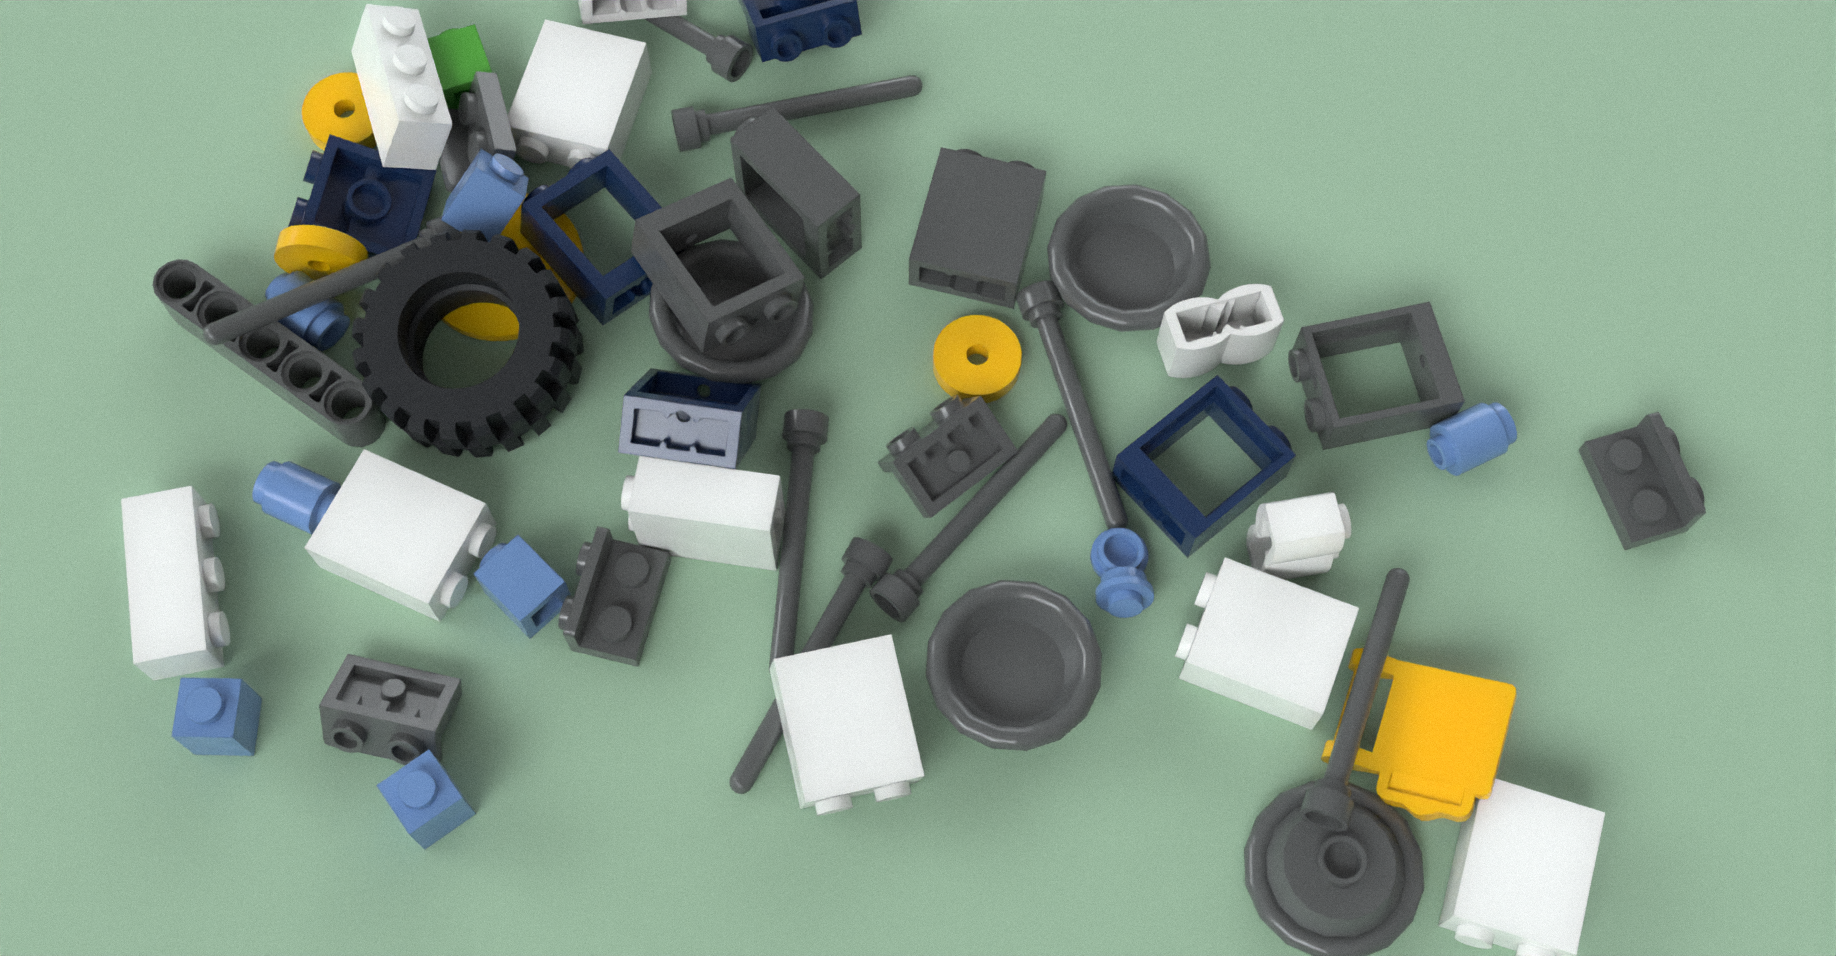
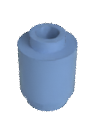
M303 271L280 274L267 287L265 292L266 300L314 280ZM333 297L280 319L278 322L311 346L316 347L319 351H324L331 348L343 337L349 327L350 318L344 313V306Z
M1493 402L1489 405L1478 403L1432 425L1430 428V439L1427 440V451L1437 468L1440 470L1446 469L1450 474L1459 476L1505 454L1508 450V445L1514 443L1517 439L1516 426L1510 413L1500 403Z
M272 461L258 475L253 487L252 497L255 503L262 506L265 514L312 535L340 490L341 485L291 461L284 462L283 464Z

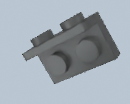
M476 71L469 92H463L460 97L459 109L448 108L453 125L439 160L445 187L448 192L452 193L480 149H483L492 156L499 153L512 160L515 157L517 150L497 73Z
M957 394L943 401L930 412L934 419L919 432L914 427H911L897 435L886 445L890 453L878 462L884 472H893L924 518L933 517L1018 452L981 396L961 400Z
M1659 412L1646 415L1636 427L1585 441L1578 450L1624 551L1687 532L1706 513L1703 490L1698 481L1690 477L1680 456L1678 438L1671 428L1666 427Z
M598 526L592 543L584 542L580 549L576 565V574L581 576L575 596H566L559 615L558 626L559 629L563 630V635L570 650L638 667L671 562L669 552L614 540L610 529Z
M347 654L319 704L324 743L344 752H359L386 758L402 765H407L427 750H430L441 762V737L462 696L461 679Z

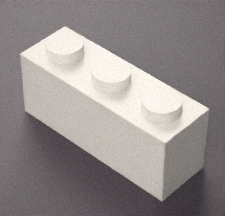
M366 4L351 52L382 166L436 170L453 124L419 10L400 6Z
M192 486L121 499L133 664L153 681L224 667L223 647L230 644V630L226 615L223 611H219L217 592L224 591L225 576L220 559L214 557L213 538L220 536V522L215 506L212 503L207 504Z

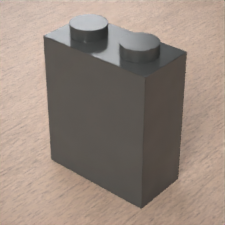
M941 147L909 257L908 284L1014 309L1016 295L1019 291L1043 200L1047 171L1036 169L1023 161L1005 162L983 157L978 152L970 149L952 150Z

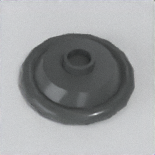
M1138 184L1104 186L1078 197L1056 220L1047 245L1050 278L1064 302L1089 322L1120 332L1154 330L1160 327L1164 312L1171 306L1183 300L1200 297L1203 294L1211 268L1207 236L1193 213L1169 194Z
M719 239L696 244L686 248L677 255L713 307L767 282V279L739 241ZM803 283L797 309L787 319L777 324L767 322L750 330L741 341L732 346L723 347L719 345L702 353L653 284L651 287L649 319L660 346L682 368L710 381L748 384L775 377L800 358L813 334L814 304L805 283Z
M999 580L967 591L942 613L928 640L926 678L937 708L961 734L992 749L1028 751L1061 740L1087 717L1101 688L1102 652L1090 621L1066 596L1037 582Z
M1310 781L1280 793L1256 817L1244 847L1245 886L1260 919L1285 944L1312 956H1368L1389 947L1413 922L1424 891L1422 852L1407 820L1392 806L1383 802L1378 794L1348 782L1347 786L1352 791L1350 799L1355 804L1348 829L1343 832L1328 831L1309 824L1300 816L1306 790L1314 787L1316 781Z

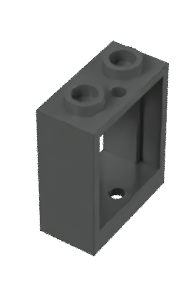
M771 107L758 118L752 117L744 121L737 128L734 136L730 138L737 186L762 220L820 279L824 278L862 248L860 194L774 107Z
M732 177L635 220L631 253L702 353L719 345L723 347L732 346L741 341L750 330L767 322L770 324L780 323L791 316L797 309L805 277ZM730 229L767 279V282L713 307L675 253Z
M1430 302L1301 327L1293 349L1288 352L1291 376L1296 383H1302L1307 398L1304 402V415L1307 426L1312 433H1318L1323 450L1431 428L1432 425L1457 414L1465 402ZM1400 342L1420 402L1340 419L1320 358Z

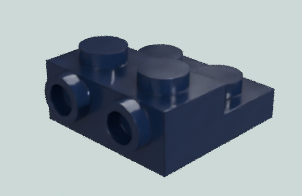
M738 0L746 16L749 35L762 63L773 59L789 62L796 59L802 51L823 45L839 48L846 45L852 37L862 35L857 0Z
M330 134L324 153L312 150L303 179L304 182L314 184L309 200L297 197L288 227L294 225H316L343 232L362 243L368 251V258L417 238L437 170L383 167L378 150Z

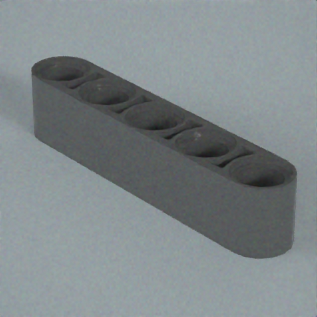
M176 259L167 262L158 269L152 284L154 293L178 325L343 443L352 447H364L380 438L385 430L386 420L384 413L369 397L360 379L278 321L220 345L208 344L203 338V330L208 324L254 305L189 260ZM194 290L187 297L180 299L181 295H183L185 292ZM278 348L270 357L261 358L267 350ZM321 377L319 382L313 387L301 389L309 379ZM365 407L357 417L343 419L351 409Z

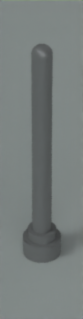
M681 16L645 19L706 55V61L711 64L712 71L729 82L739 80L750 65L753 47L734 35L727 37L718 35L715 37Z
M909 75L705 114L704 109L694 111L693 106L673 109L671 110L679 151L684 152L701 148L702 142L710 141V135L736 131L744 121L752 117L758 118L771 107H774L788 121L916 96L921 92L923 85L919 77Z
M442 216L430 220L426 223L427 228L419 231V238L212 322L204 328L203 338L210 345L223 344L378 279L375 274L386 262L392 267L397 265L404 259L400 251L414 242L419 249L431 245V235L447 231L453 240L461 239V232L442 221Z
M1041 281L1023 288L1016 295L1022 318L1030 321L1031 327L1038 328L1105 524L1108 529L1126 528L1128 517L1059 324V320L1062 318L1061 309L1064 307L1063 299L1053 281Z
M794 409L784 414L782 438L787 441V449L792 454L769 669L773 659L794 655L814 454L820 452L821 445L827 442L829 417L824 413L809 409Z
M1051 414L1017 449L1018 452L1003 464L904 571L897 569L894 574L886 573L871 588L870 595L886 614L898 622H904L920 605L918 598L923 593L921 586L1066 431L1067 421L1065 417L1061 414Z
M854 537L841 558L844 562L841 570L844 578L801 653L832 646L863 589L871 588L873 583L879 581L889 569L893 558L885 550L862 538ZM776 698L730 777L729 784L735 793L745 794L751 790L783 733Z
M1393 568L1386 575L1324 778L1316 780L1315 786L1306 790L1301 806L1300 816L1302 819L1324 830L1333 832L1346 831L1355 804L1350 799L1352 791L1347 785L1410 582L1409 574L1402 568Z

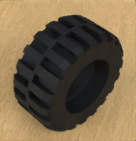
M463 230L461 232V239L453 240L447 231L431 235V245L419 249L414 242L400 251L404 259L397 265L392 267L386 262L375 274L381 281L375 291L370 288L365 289L359 301V305L366 312L365 318L357 317L353 321L352 337L361 346L352 353L355 368L364 377L362 386L381 408V411L414 441L426 448L434 445L442 454L459 457L464 449L468 450L475 458L492 456L494 453L493 446L502 444L510 452L524 446L521 435L533 429L540 436L551 426L546 416L553 408L563 413L569 404L571 397L565 389L568 383L572 385L579 383L582 367L576 359L577 355L584 352L583 336L576 325L579 319L573 305L551 269L547 270L540 257L526 247L519 250L513 239L500 234H495L492 236L491 241L488 242L481 230ZM494 303L509 308L515 314L519 322L516 347L504 367L494 376L480 384L456 389L436 386L425 376L423 372V352L426 341L437 323L450 312L469 304Z

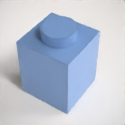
M480 149L446 200L441 220L460 232L463 230H481L488 242H490L492 236L501 234L525 199L529 178L523 175L522 168L509 157L499 153L492 156L483 149Z
M519 535L514 537L508 544L500 543L488 551L480 562V568L473 573L484 593L529 639L560 613L566 596L571 595L565 581Z
M181 677L172 737L194 755L254 756L262 698L242 679Z
M427 750L376 785L408 834L423 849H427L476 814L444 766L430 750Z

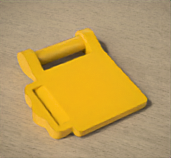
M1355 648L1351 654L1348 668L1353 671L1341 716L1334 739L1326 741L1321 760L1327 764L1364 648ZM1387 656L1380 679H1391L1393 681L1372 752L1359 748L1352 770L1379 775L1376 790L1382 801L1390 806L1406 809L1411 815L1421 821L1446 818L1455 822L1467 821L1473 813L1476 798L1488 799L1492 794L1517 698L1516 688L1514 685L1405 662Z

